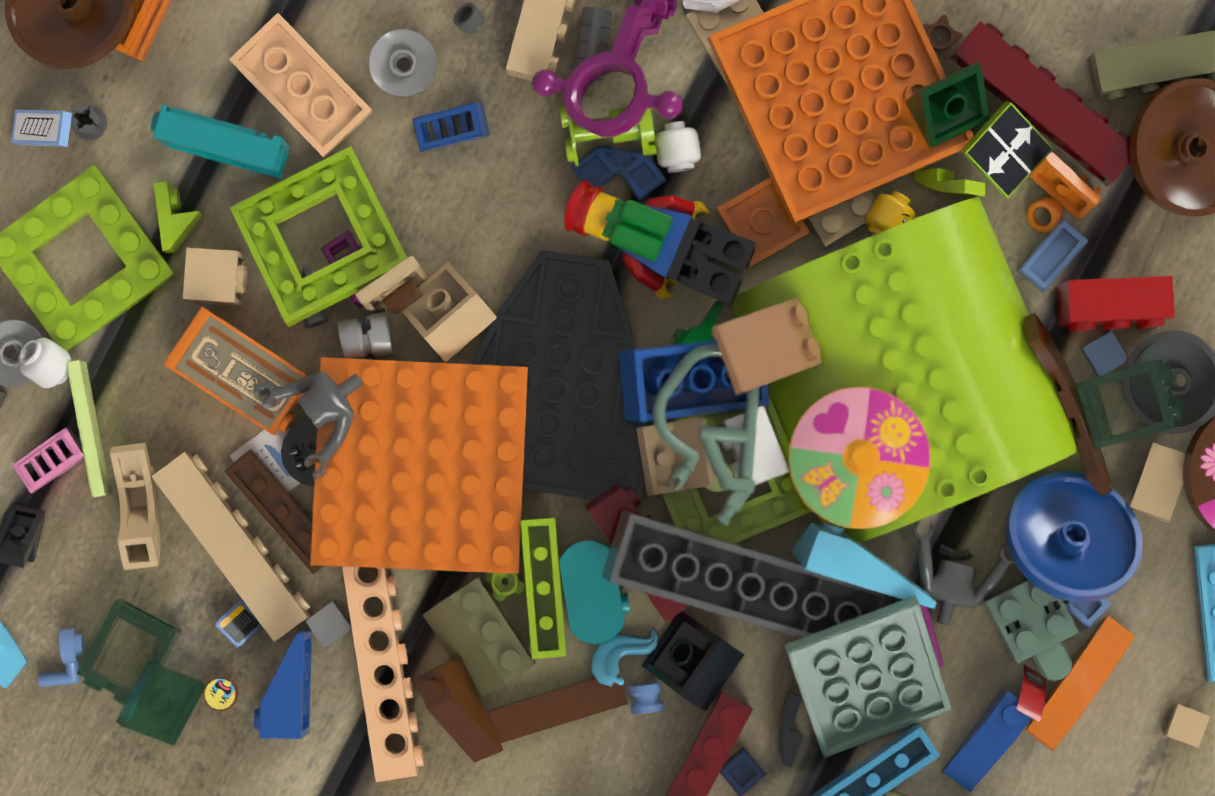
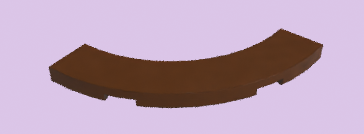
M1036 313L1024 317L1027 342L1046 373L1059 388L1057 395L1068 420L1072 419L1076 443L1086 479L1101 496L1112 492V487L1105 460L1076 383L1060 351Z

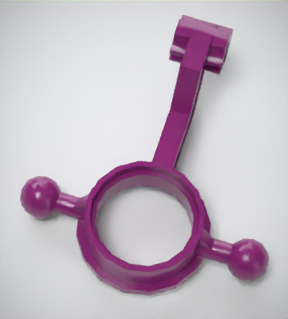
M635 0L634 6H627L611 52H601L585 59L573 70L568 80L558 78L554 72L548 69L540 70L532 78L533 90L543 97L550 96L555 92L564 93L565 108L571 119L578 127L601 137H615L630 131L641 121L648 108L656 109L657 113L666 119L676 117L682 110L683 103L681 97L673 91H664L659 96L649 94L644 71L635 61L643 36L658 34L663 19L668 20L670 16H674L677 7L676 0ZM611 72H622L633 78L635 85L633 98L628 107L618 116L608 120H594L584 115L582 109L583 96L595 80Z

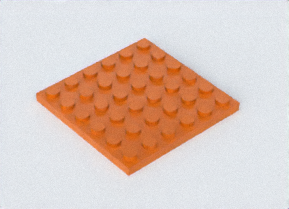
M793 0L709 35L707 38L792 225L961 152L965 145L974 137L970 129L930 148L906 104V101L916 91L946 77L911 0Z
M321 357L320 372H325L337 385L355 373L364 385L347 396L354 411V418L349 432L341 447L327 462L326 475L320 479L315 478L311 565L519 574L528 367ZM335 421L317 429L316 455H318L329 440L336 425ZM315 463V471L320 469L321 463Z

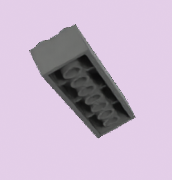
M625 510L621 512L602 573L603 578L615 584L799 638L810 636L884 608L889 596L805 570L800 563Z

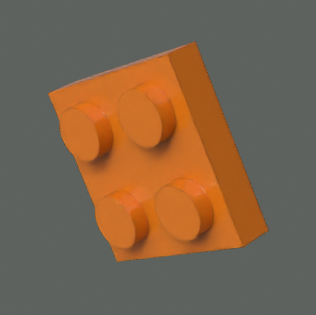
M771 177L716 208L730 233L757 243L758 246L750 262V268L810 233L803 221L792 225Z

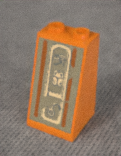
M201 307L163 364L272 435H277L279 431L283 433L287 431L295 418L291 413L298 404L297 400L306 393L277 400L273 407L264 408L262 402L270 397V393H263L261 396L255 397L254 390L257 386L267 384L272 389L295 382L307 376V374L204 307Z

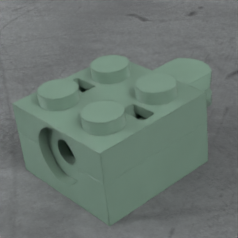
M1025 577L987 596L981 602L1012 662L1018 664L1032 657L1041 676L1049 680H1061L1069 674L1072 669V662L1062 641L1078 634L1079 631L1062 599L1047 594ZM1005 626L1008 627V629H1009V631H1010L1009 634H1008V632L1006 631Z

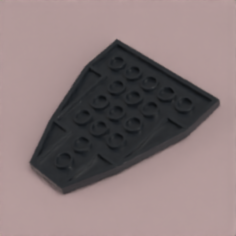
M541 250L497 312V318L492 322L471 364L528 367L523 466L524 490L594 500L619 482L624 490L630 486L642 503L645 478L636 428L649 425L648 421L625 420L619 351L635 349V344L609 260Z

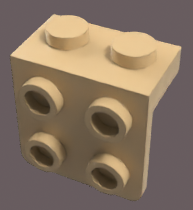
M703 416L667 423L669 429L677 438L700 455L699 461L694 466L695 471L691 472L684 485L676 490L673 488L679 481L675 478L670 487L669 478L680 465L679 461L685 458L661 439L655 425L636 428L647 496L715 484L716 475L699 439L700 426H708Z

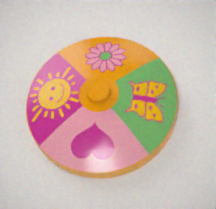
M867 387L841 389L816 401L798 421L791 436L788 451L790 476L803 502L815 514L830 523L858 529L884 525L904 514L921 495L928 479L931 461L929 441L925 429L916 414L897 397L887 392Z

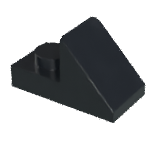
M15 504L11 505L0 528V563L24 568L27 561H35L45 519V511Z

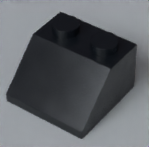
M681 611L659 639L656 648L648 655L642 667L680 696L706 711L744 657V654Z

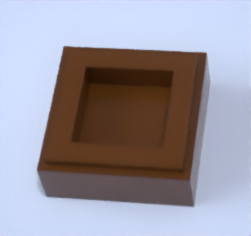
M407 281L385 297L382 303L389 312L397 315L424 294L417 285Z

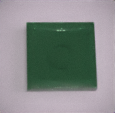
M148 660L116 722L124 728L175 746L206 684L199 679Z

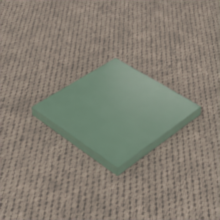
M915 596L784 645L824 758L952 710L920 605Z

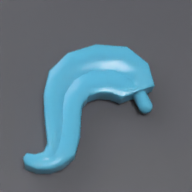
M651 630L650 637L646 639L619 635L607 642L600 643L592 656L591 671L593 676L603 685L611 687L613 683L623 685L624 679L618 677L621 657L624 655L650 654L658 644L657 632Z

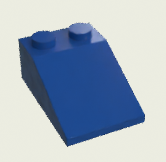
M304 630L296 634L260 702L259 709L254 711V729L259 730V738L302 739L310 733L311 630Z

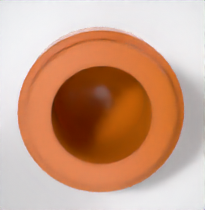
M1050 197L1036 199L1029 205L1026 213L1029 225L1034 230L1043 233L1052 231L1062 220L1063 216L1061 205ZM1038 207H1044L1050 211L1052 216L1050 223L1043 224L1037 221L1035 213Z

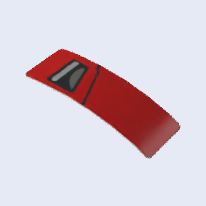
M1023 665L1022 688L1017 710L1039 722L1042 717L1046 697V678L1028 666Z

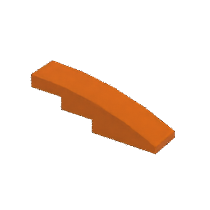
M1110 616L1103 618L1087 644L1080 648L1074 657L1069 674L1065 678L1057 680L1047 694L1041 720L1038 722L1032 718L1025 731L1051 751L1055 750L1105 683L1135 638V635Z

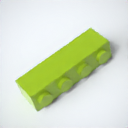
M555 518L521 520L532 659L566 656Z

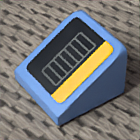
M242 599L214 624L238 649L262 627Z

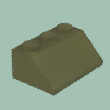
M480 577L422 614L450 658L453 660L461 656L480 699L505 685L536 663Z

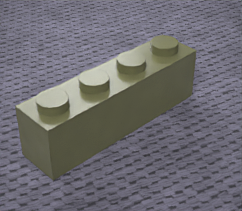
M1215 30L1094 52L1088 58L1095 98L1106 96V101H1114L1126 98V92L1139 90L1140 95L1152 94L1159 90L1160 86L1186 79L1206 78L1215 81Z

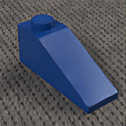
M1002 688L942 771L971 792L1014 743L1031 720V717L1017 710L1019 698Z

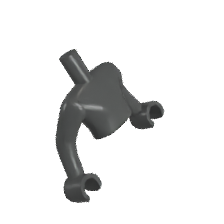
M317 372L272 389L267 384H261L255 388L254 395L259 397L263 393H270V397L262 402V406L264 408H271L276 404L277 400L306 392L297 401L315 427L320 429L327 423L336 422L335 428L318 455L308 456L304 462L305 467H310L314 463H321L320 469L312 474L313 478L320 479L327 473V462L345 441L354 418V411L347 396L364 384L356 373L337 385L325 372Z
M918 520L912 526V533L918 539L921 588L933 599L942 602L936 622L950 626L955 606L977 607L995 589L1008 566L1015 562L1005 558V544L998 551L999 560L976 588L974 586L976 568L942 559L936 574L933 576L930 537L934 533V527L930 524L928 534L921 536L917 532Z

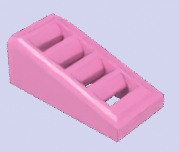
M66 427L14 463L13 467L32 494L83 461L82 444L73 430ZM61 442L65 443L72 454L68 459L58 445ZM53 449L61 464L56 466L47 451ZM40 456L43 457L51 470L47 474L37 460ZM29 463L32 464L40 477L36 482L25 467Z

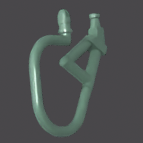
M718 344L702 345L687 353L655 398L653 421L656 431L670 448L685 458L679 461L680 465L669 478L670 487L675 478L679 481L673 488L674 490L682 487L690 473L695 471L694 466L699 461L700 455L671 432L665 419L666 404L687 372L697 361L710 356L722 357ZM759 387L747 391L743 430L700 426L699 439L721 489L733 491L724 503L725 505L721 513L715 518L724 526L729 524L731 517L739 511L749 495L754 493L755 480H752ZM716 441L741 444L738 478L731 477Z

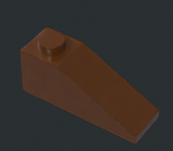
M461 656L413 678L427 710L474 763L504 750Z

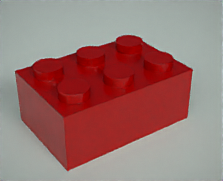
M1173 276L1068 280L1056 286L1058 327H1068L1069 333L1088 332L1089 330L1096 329L1095 325H1102V331L1123 330V328H1130V324H1136L1137 330L1156 329L1157 327L1165 326L1166 320L1175 317Z

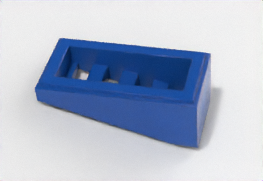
M478 102L413 118L420 152L490 136L484 106ZM470 113L473 120V125L475 129L474 131H471L468 118V114ZM456 116H459L462 134H457L454 120ZM445 119L449 137L444 138L440 122ZM432 122L435 141H430L426 123Z

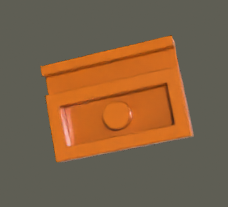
M137 0L132 24L123 40L114 50L144 62L172 1Z

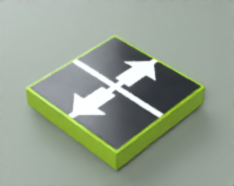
M1005 101L965 145L961 153L1003 197L1009 198L1054 148L1011 102Z

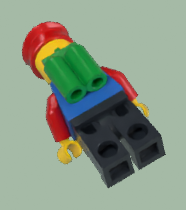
M583 180L572 191L565 209L564 224L567 232L574 231L582 237L591 235L603 241L610 240L611 244L619 247L624 252L623 262L634 278L654 291L656 297L660 300L675 297V294L667 291L666 285L674 286L677 285V282H680L732 307L744 278L739 274L713 264L715 260L746 274L758 246L752 240L702 223L696 217V214L702 211L708 215L710 214L705 204L700 201L692 202L674 195L651 198L643 205L633 200L622 201L606 194L602 187L592 185L589 180Z

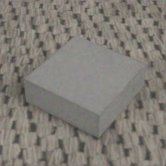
M335 601L330 602L305 621L325 649L352 630L350 622Z

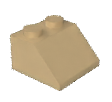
M449 262L444 264L419 286L424 295L401 311L445 362L460 352L466 344L480 332L484 331L497 318Z

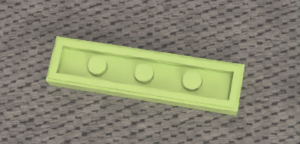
M81 360L67 362V371L91 496H110L112 494L87 363Z

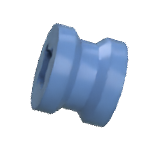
M650 682L628 686L629 694L633 696L631 713L645 714L665 710L664 702L660 700L659 694L662 690V683Z

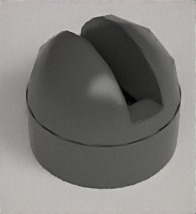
M466 3L457 10L453 21L465 33H476L478 31L476 28L479 24L483 25L484 17L474 4Z

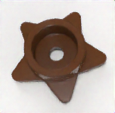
M942 15L935 24L922 25L934 51L949 59L951 57V45L961 39L963 35L953 30L948 23L947 16ZM937 35H942L943 39L939 41L936 37Z

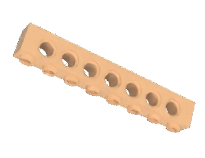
M342 566L376 782L417 776L420 772L419 767L424 766V757L421 745L415 746L414 732H419L416 711L410 712L408 702L409 698H413V687L411 678L404 677L403 664H408V656L405 643L399 644L397 631L403 630L400 610H394L392 597L397 596L395 577L388 575L387 568H377L378 576L376 580L366 582L360 575L361 567ZM370 597H377L383 602V611L379 616H372L366 610V602ZM375 631H382L387 634L389 644L386 649L378 650L373 647L371 636ZM381 665H387L394 671V679L389 684L381 683L377 679L376 671ZM392 699L398 703L400 707L398 716L390 718L384 715L382 712L384 700ZM396 733L404 738L405 747L402 751L396 752L388 747L387 738L390 734Z

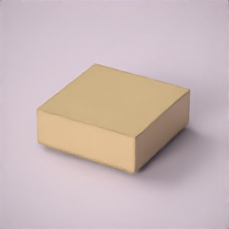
M1175 703L1164 735L1199 748L1210 716Z

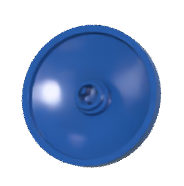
M1059 471L1035 478L1016 496L1006 518V541L1015 564L1031 583L1054 597L1072 602H1093L1105 599L1118 592L1130 580L1139 566L1143 550V540L1139 522L1132 508L1113 488L1112 492L1102 496L1098 494L1083 473Z

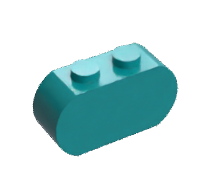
M584 540L573 544L563 553L559 566L570 631L584 642L599 644L611 640L621 631L625 623L624 614L630 613L627 593L620 594L619 584L609 582L602 577L610 548L597 541Z

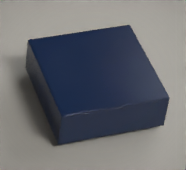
M744 747L724 763L720 774L739 796L746 793L766 775Z

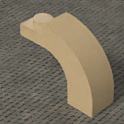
M146 443L111 447L110 457L120 502V529L117 543L123 569L131 570L158 566L161 551L160 506L157 484L151 477L155 474L154 466L150 465Z

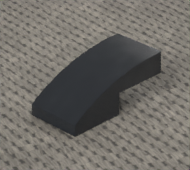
M787 690L781 712L779 740L783 763L792 768L804 736L800 731L792 729L802 696Z

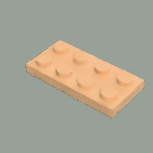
M279 13L267 22L229 59L323 158H326L373 113L372 109Z

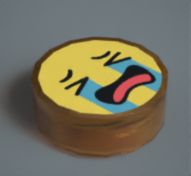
M216 677L210 680L203 690V698L206 705L215 711L230 709L239 697L236 683L227 677Z

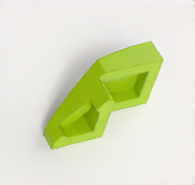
M941 168L915 171L914 180L933 190L963 196L985 197L986 183L967 179L954 180V171Z

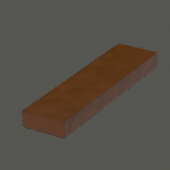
M252 449L248 450L224 472L313 575L316 574L324 566L311 565L313 519Z
M592 678L488 710L487 714L500 743H504L624 706L628 702L622 685L613 683L611 687L600 684L596 678Z

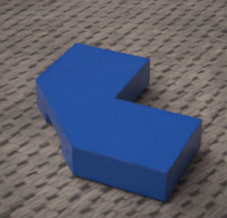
M597 146L578 160L579 166L575 167V163L571 166L581 181L589 180L592 185L598 187L604 186L619 174L638 201L666 181L650 157L643 156L642 152Z

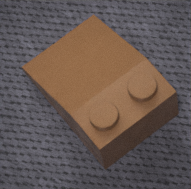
M799 297L712 327L736 395L823 363L820 356V346L813 337L808 323L807 311L802 306Z

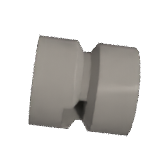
M385 311L366 315L364 321H360L357 317L338 321V331L344 358L367 359L369 354H372L375 358L394 355L392 334Z

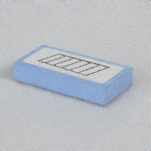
M15 110L11 143L27 146L67 147L72 113L48 110Z

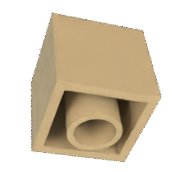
M186 248L183 300L195 304L242 307V297L247 285L245 255L239 251Z

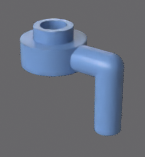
M75 628L61 629L59 634L60 655L63 664H65L66 671L39 673L38 681L40 687L76 684L80 681L79 655L85 654V643L83 634L77 635Z

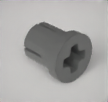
M79 105L73 109L74 115L72 114L71 125L79 137L85 140H96L105 133L107 119L100 109L87 105ZM83 117H90L96 126L94 124H91V126L88 124L84 125L81 123V119Z

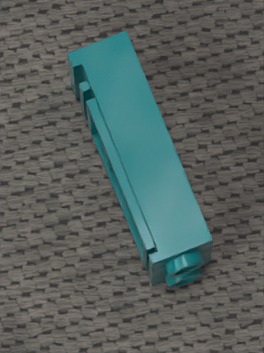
M162 104L160 112L156 111L154 113L150 130L154 132L153 138L166 148L282 180L291 149L290 145L282 137L274 135L272 140L266 133L261 132L259 134L253 129L181 109L170 108Z

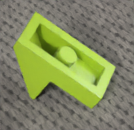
M167 181L156 182L153 185L162 251L171 254L178 250L203 218V214L199 211L176 214V210L181 209L178 189H173V185Z

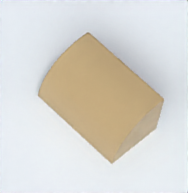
M1153 442L1130 508L1169 523L1183 485L1185 453Z

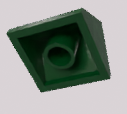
M978 62L919 89L906 101L930 148L990 119L982 67Z

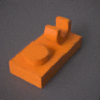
M1053 152L1029 175L1030 178L1078 221L1102 199L1099 196L1101 192L1099 186L1092 190L1084 182L1088 177L1086 174L1078 177Z

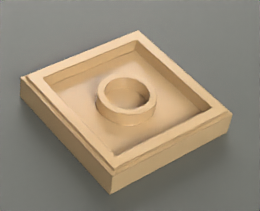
M411 255L355 295L371 314L379 313L386 308L382 303L385 297L407 281L418 286L427 280L428 276L414 256Z

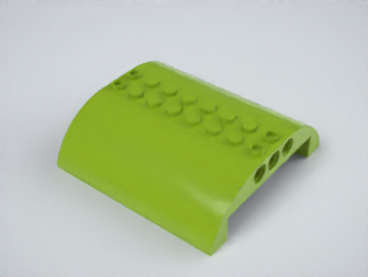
M980 197L967 199L941 208L822 256L740 293L733 302L731 309L735 319L798 297L802 306L807 311L808 323L814 339H816L820 346V356L823 363L767 383L769 396L789 444L798 421L810 406L832 392L851 387L878 389L897 397L916 414L922 423L929 441L931 461L928 479L921 495L904 514L889 523L861 529L844 527L843 532L858 543L931 516L1079 452L1072 419L1068 420L1057 395L1059 388L1046 373L1027 342L1024 317L1029 314ZM818 516L821 525H823L826 520Z

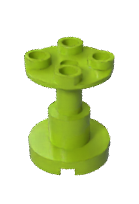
M565 105L559 106L562 127H569L571 139L564 140L568 162L575 161V167H577L579 163L575 142L608 137H601L578 127L567 114ZM627 107L609 109V117L596 118L594 120H608L616 117ZM648 108L641 121L630 131L612 137L613 144L640 140L643 156L657 154L655 145L649 144V142L656 141L651 109Z

